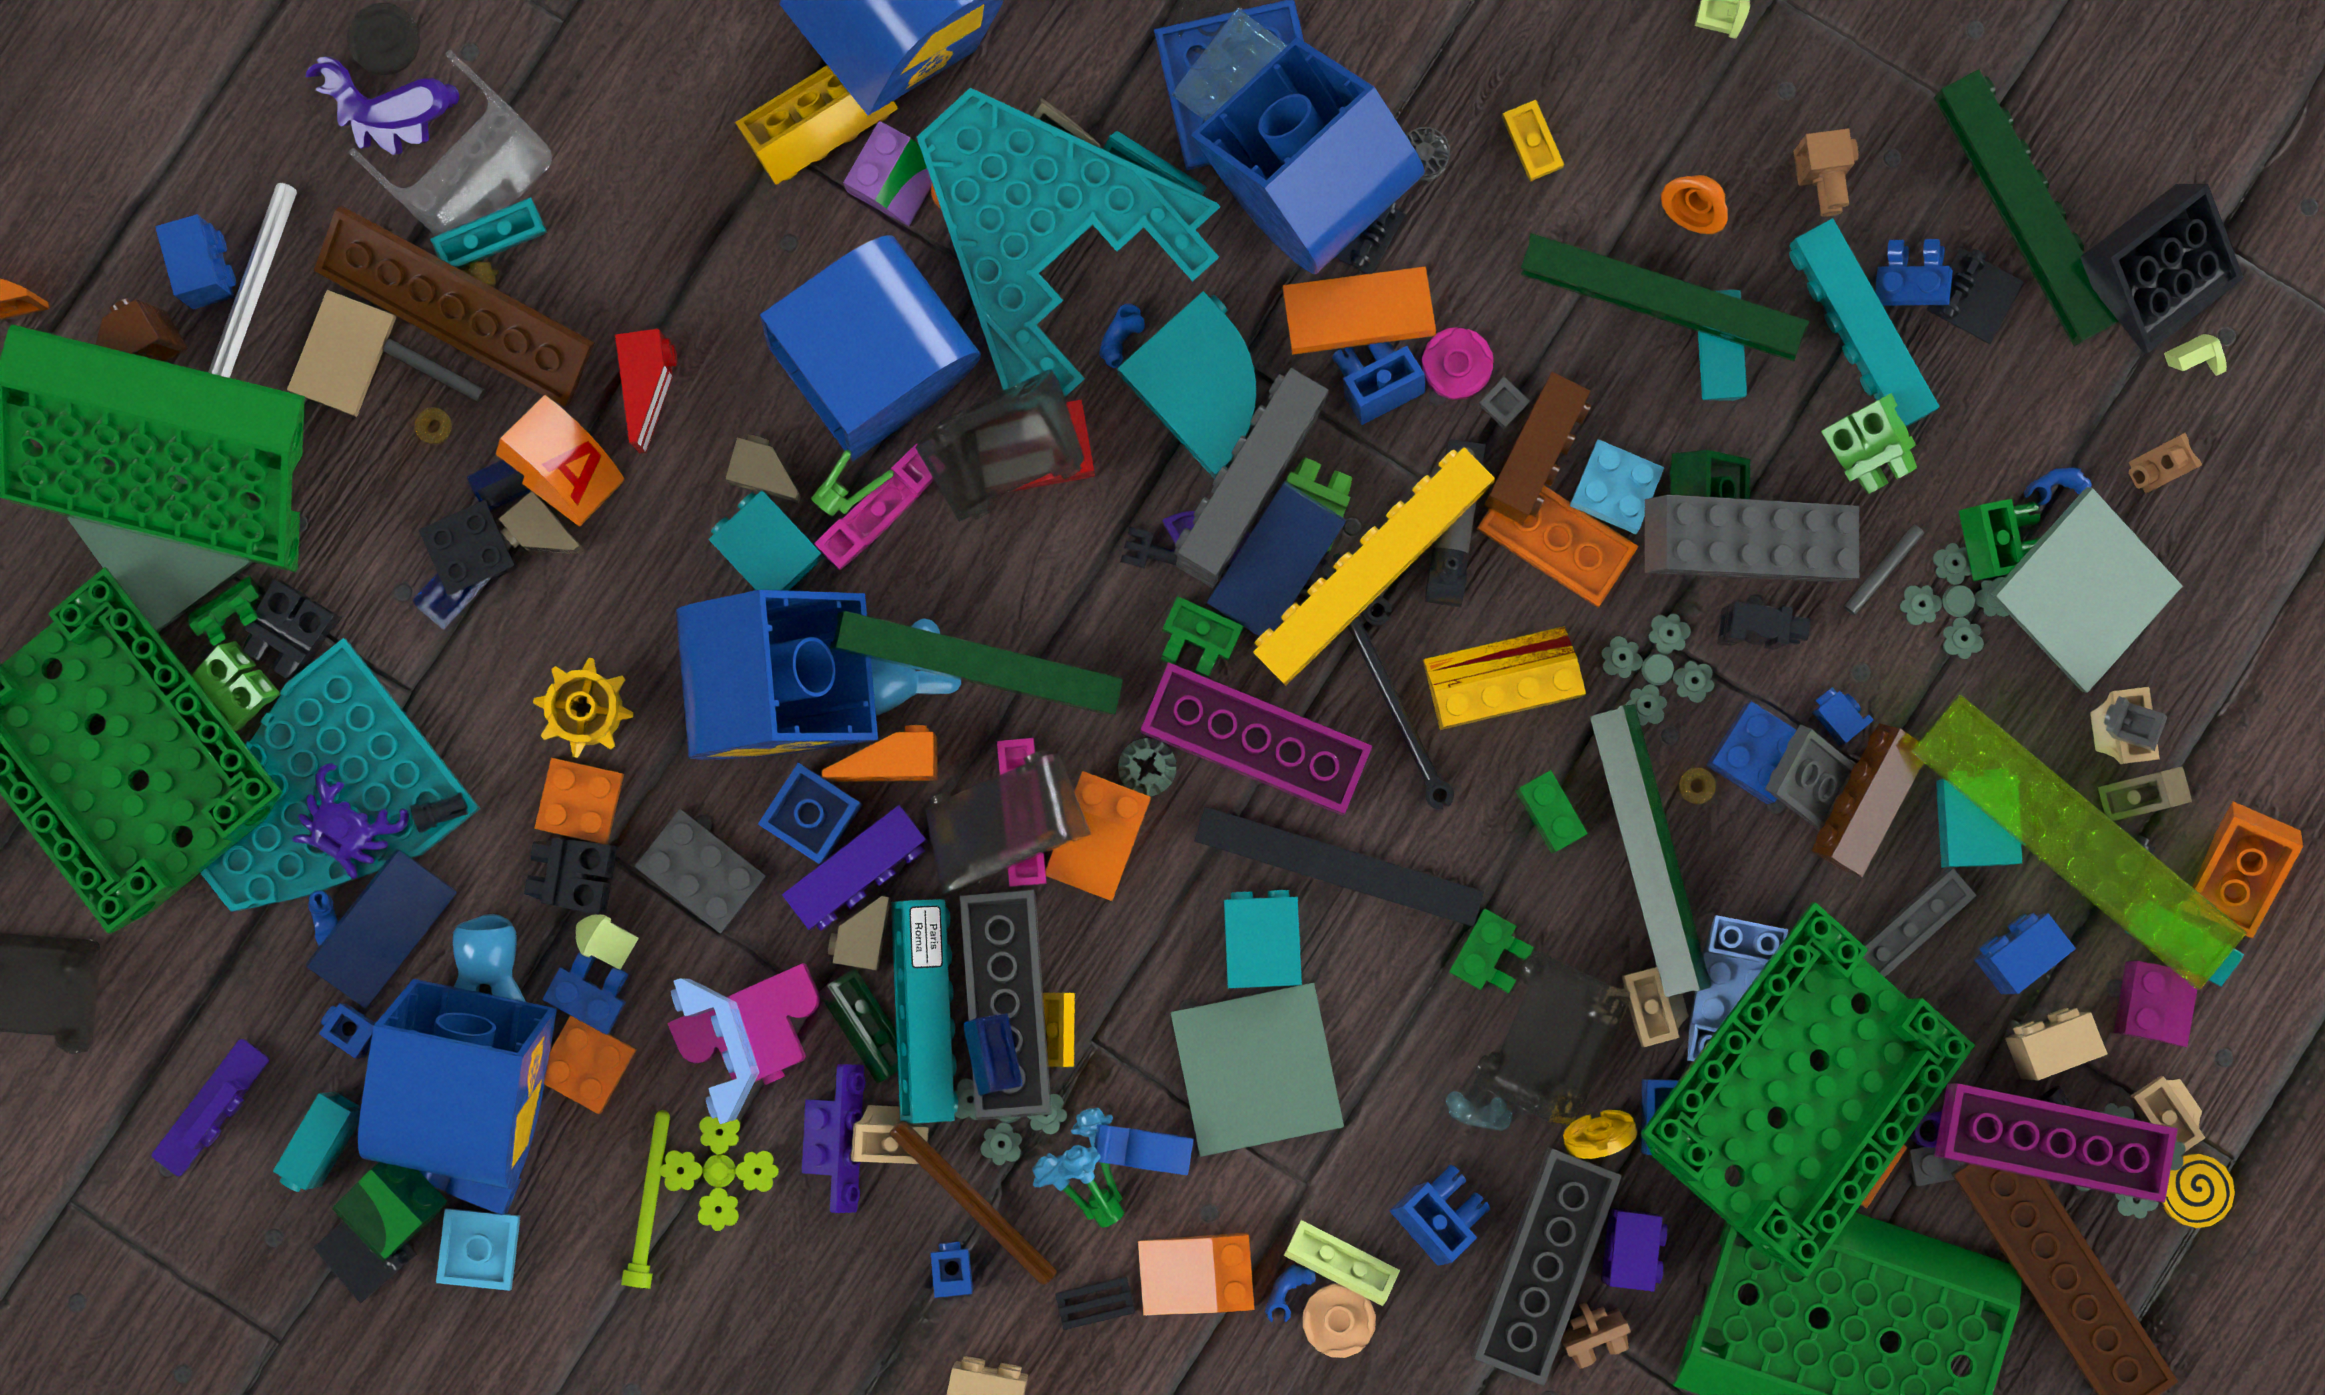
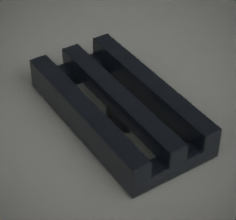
M1127 1276L1055 1293L1063 1330L1135 1313ZM1122 1286L1123 1293L1069 1306L1065 1304L1064 1299ZM1124 1300L1126 1303V1307L1072 1320H1069L1068 1317L1070 1313Z

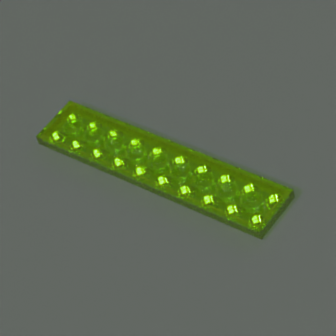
M1961 694L1953 700L1911 751L2196 990H2201L2247 934Z

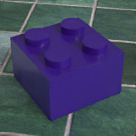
M1610 1207L1601 1274L1602 1282L1612 1287L1655 1292V1283L1661 1284L1663 1277V1261H1658L1659 1246H1665L1667 1240V1224L1662 1223V1216L1652 1212Z

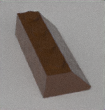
M125 298L109 308L112 313L102 318L95 344L163 362L188 349L166 310L136 299L131 301L130 298Z

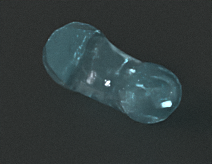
M1456 1091L1449 1093L1446 1098L1449 1115L1464 1124L1502 1131L1509 1127L1511 1123L1512 1113L1506 1110L1507 1105L1502 1098H1493L1490 1105L1475 1106L1466 1100L1462 1093Z

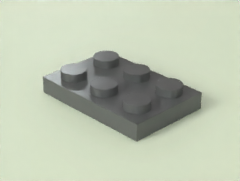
M1800 724L1794 736L1789 740L1787 749L1777 768L1771 773L1770 780L1765 789L1820 831L1828 820L1836 799L1841 795L1850 779L1851 771L1855 764L1811 728Z
M682 809L678 810L635 865L638 870L720 934L725 931L767 877Z

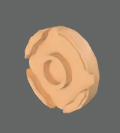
M1332 1283L1319 1288L1309 1297L1303 1310L1302 1326L1308 1341L1317 1351L1330 1357L1346 1358L1359 1353L1369 1343L1375 1331L1376 1314L1369 1299L1338 1283Z

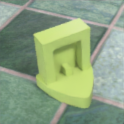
M1700 0L1695 26L1727 33L1729 37L1736 39L1749 13L1750 0Z
M2202 334L2164 353L2168 366L2181 371L2206 361L2216 376L2226 372V359L2218 338L2211 335Z
M601 914L588 916L576 925V942L581 954L588 958L592 955L621 970L639 939L634 934L611 923V918Z

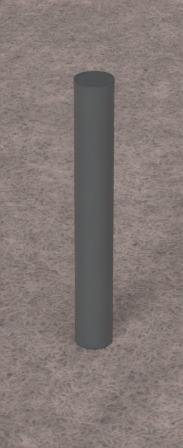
M392 339L386 342L383 351L477 402H480L483 398L485 389Z
M1915 524L1911 526L1848 600L1844 608L1854 616L1925 534L1920 527Z

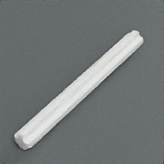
M278 183L275 187L208 373L230 378L297 194L296 189L290 185Z

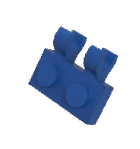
M1925 239L1923 246L1924 266H1907L1909 247L1904 246V240H1889V267H1878L1875 290L1883 306L1949 305L1953 270L1950 266H1943L1945 247L1940 246L1939 239Z
M579 952L574 960L571 971L564 967L559 968L542 1000L605 1035L609 1034L626 1003L618 998L617 995L629 974L623 970L612 968L603 988H600L585 979L596 957L591 955L588 958Z

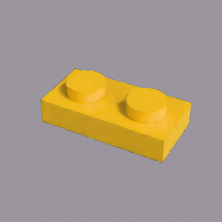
M1536 100L1502 114V119L1529 181L1564 167L1563 160Z
M1043 993L1048 1066L1074 1067L1075 993Z

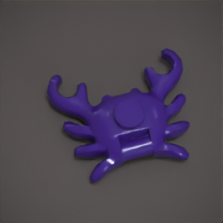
M329 763L320 767L315 775L316 786L322 801L320 808L314 795L310 794L306 798L308 809L313 815L314 821L305 814L298 816L302 825L310 830L312 834L295 835L292 837V840L296 843H305L319 848L337 860L352 879H355L358 873L350 859L354 858L368 864L374 863V858L363 853L362 850L387 848V841L373 842L372 839L377 835L394 834L403 831L408 825L409 814L408 810L402 808L399 811V821L391 824L387 820V810L381 809L376 821L369 825L366 813H356L346 801L336 804L334 802L335 796L343 789L344 783L339 781L334 785L326 783V774L330 771H335L337 767L333 763Z

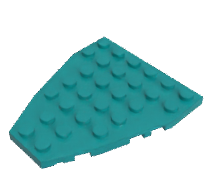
M343 638L284 685L280 691L281 696L271 711L266 713L260 721L262 724L251 741H247L245 744L283 793L267 818L205 868L201 875L231 912L310 896L314 891H326L379 871L397 848L411 858L423 855L481 808L348 640ZM329 763H333L337 767L335 771H330L326 774V783L329 785H334L338 781L344 783L343 789L335 796L334 802L336 804L346 801L356 813H366L369 825L376 821L381 809L387 810V820L391 824L399 821V811L402 808L408 810L409 814L408 825L403 831L394 834L377 835L372 839L373 842L387 841V848L362 850L363 853L374 858V863L368 864L354 858L350 859L358 873L355 879H352L337 860L319 848L305 843H296L292 840V837L295 835L312 834L310 830L302 825L298 816L305 814L314 821L313 815L308 809L306 798L310 794L314 795L320 808L322 801L316 786L315 775L320 767ZM462 792L463 799H465L468 808V815H462L438 823L437 827H432L426 832H418L411 813V805L423 804L427 801L432 803Z

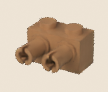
M1849 129L1806 134L1793 151L1798 185L1813 184L1817 186L1822 217L1839 215L1843 212L1842 207L1849 205L1845 175L1855 164L1854 161L1858 160L1856 139H1851Z

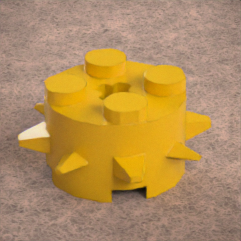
M588 658L582 670H572L566 673L557 666L553 667L551 670L555 683L549 686L546 696L536 697L533 700L535 705L544 709V716L549 722L541 737L547 740L560 736L570 741L572 756L575 758L579 757L585 745L601 743L610 750L615 747L613 733L617 730L620 721L633 718V712L622 706V699L619 695V690L626 681L625 678L618 676L606 679L597 674L593 658ZM583 699H587L591 709L589 713L586 712L585 716L582 717V713L576 711L578 703L583 704Z

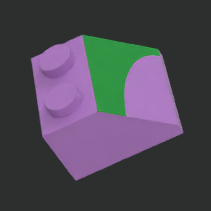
M878 121L843 182L847 193L907 226H910L932 186L919 144L881 121Z

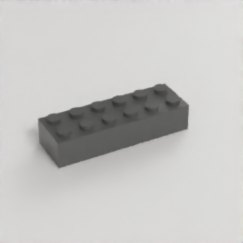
M1290 368L1285 377L1281 374L1278 375L1269 390L1268 406L1260 405L1250 422L1252 425L1248 432L1251 434L1248 438L1242 435L1231 453L1234 455L1230 461L1232 465L1229 469L1223 466L1212 484L1214 485L1211 491L1213 496L1211 499L1204 497L1194 513V527L1192 530L1185 528L1178 538L1174 554L1177 555L1176 567L1211 588L1215 587L1322 411L1329 391L1327 388L1293 368Z
M1663 495L1645 499V573L1841 582L1859 579V506Z
M1034 890L960 896L976 1119L990 1120L1051 1115L1052 1106ZM998 1019L1003 1021L1015 1081L1000 1073L1003 1070L1002 1066L997 1071L992 1067L982 1023Z
M1547 1147L1472 1349L1471 1356L1475 1360L1540 1385H1545L1622 1175Z

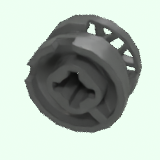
M1419 127L1411 130L1406 136L1419 155L1425 170L1424 175L1418 181L1430 182L1437 179L1444 172L1450 157V146L1446 137L1440 131L1431 127Z

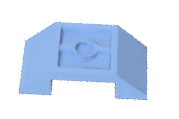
M1718 915L1714 916L1703 949V957L1711 988L1697 991L1694 995L1689 1022V1061H1694L1787 937L1788 929Z
M680 978L674 980L676 989L671 990V996L678 1012H684L685 1016H697L715 1010L716 1015L711 1016L712 1025L718 1038L724 1037L728 1049L722 1052L728 1072H734L737 1079L708 1088L711 1096L706 1097V1104L712 1119L718 1118L720 1124L736 1120L759 1074L737 1002L691 979Z

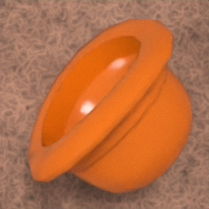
M1703 175L1679 177L1666 184L1661 192V204L1667 215L1678 225L1700 234H1715L1723 230L1728 221L1725 193L1722 187L1710 177Z

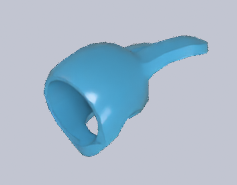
M925 618L918 620L911 626L940 634L938 626L932 620ZM871 659L876 716L899 706L915 694H949L957 691L961 685V680L925 671H915L912 668Z
M487 914L456 926L453 932V954L458 968V978L454 987L479 992L480 984L490 985L494 996L526 1002L512 975L517 938L516 930L507 918L500 915Z

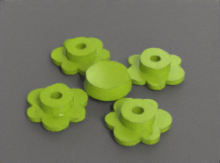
M708 1116L700 1121L699 1127L701 1132L704 1133L700 1140L704 1146H710L711 1150L717 1155L708 1158L702 1168L698 1162H694L695 1156L692 1152L682 1154L677 1150H672L667 1153L665 1157L666 1164L660 1167L659 1172L661 1176L666 1177L665 1186L670 1191H677L681 1187L685 1190L692 1189L694 1180L700 1178L703 1173L707 1183L717 1188L711 1191L710 1196H703L700 1199L699 1204L702 1209L698 1213V1220L703 1225H711L715 1231H721L725 1225H734L739 1219L738 1211L735 1209L738 1205L737 1198L734 1196L728 1197L726 1190L721 1187L729 1185L736 1174L739 1179L744 1180L745 1189L754 1190L757 1188L761 1192H766L772 1188V1178L778 1175L779 1169L776 1165H772L774 1159L768 1151H761L757 1155L754 1152H748L744 1156V1162L735 1167L732 1159L722 1154L728 1150L729 1146H735L739 1142V1137L736 1134L740 1130L739 1120L736 1118V1120L720 1124L718 1118L712 1119V1117ZM718 1129L723 1130V1135H718ZM680 1167L684 1169L683 1174H680L678 1172V1169ZM756 1168L761 1169V1173L759 1175L755 1173ZM717 1206H720L722 1208L721 1213H718L716 1211Z

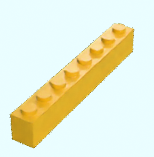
M1465 447L1458 453L1454 449L1450 451L1439 462L1438 465L1442 469L1432 479L1428 475L1423 477L1412 489L1415 495L1406 504L1399 501L1386 514L1389 520L1380 529L1374 526L1360 539V543L1363 545L1353 555L1349 551L1345 553L1334 564L1333 567L1337 571L1327 581L1323 577L1318 579L1308 589L1307 593L1310 597L1301 606L1294 603L1283 613L1281 619L1284 622L1275 631L1271 628L1267 629L1254 642L1258 648L1253 653L1285 686L1495 483V478Z

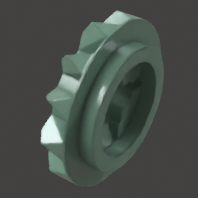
M1143 738L1133 741L1122 751L1118 763L1119 776L1126 788L1147 796L1160 794L1174 780L1176 774L1174 754L1168 746L1156 739ZM1153 753L1157 754L1154 758V767L1162 775L1148 773L1146 777L1139 781L1141 767L1133 759L1146 761L1149 757H1152Z

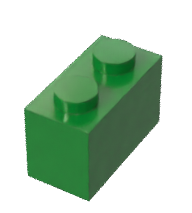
M1551 770L1515 790L1551 854L1588 834Z

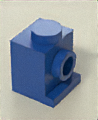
M1833 687L1815 700L1819 706L1812 711V714L1839 746L1847 743L1874 721L1870 715L1862 717L1859 714L1861 707L1850 694L1847 693L1844 696L1841 691L1836 692Z
M339 1003L337 1007L331 1006L321 1020V1024L324 1027L319 1035L353 1058H363L370 1049L375 1022L347 1003ZM348 1022H353L356 1025V1032L352 1036L348 1035L345 1031V1026Z
M960 1241L939 1243V1251L931 1252L935 1298L972 1294L973 1284L969 1248H961ZM947 1262H957L959 1272L954 1275L949 1274L945 1269Z

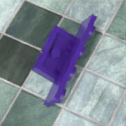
M239 1039L153 1151L152 1158L177 1177L182 1176L205 1146L208 1148L221 1133L219 1127L227 1117L231 1118L244 1103L242 1097L270 1062L269 1057L245 1039Z
M837 1065L835 1101L805 1099L802 1173L832 1175L831 1213L857 1212L860 1198L859 1168L861 1162L851 1161L854 1123L860 1121L863 1117L864 1065Z

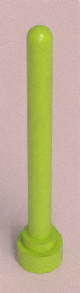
M660 1110L655 1115L632 1263H628V1268L623 1270L621 1285L651 1288L653 1273H649L650 1265H647L661 1178L659 1169L663 1165L670 1115L665 1110Z

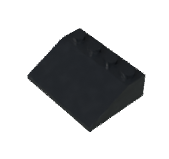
M2175 184L2080 257L2093 290L2145 353H2149L2244 279L2208 184Z

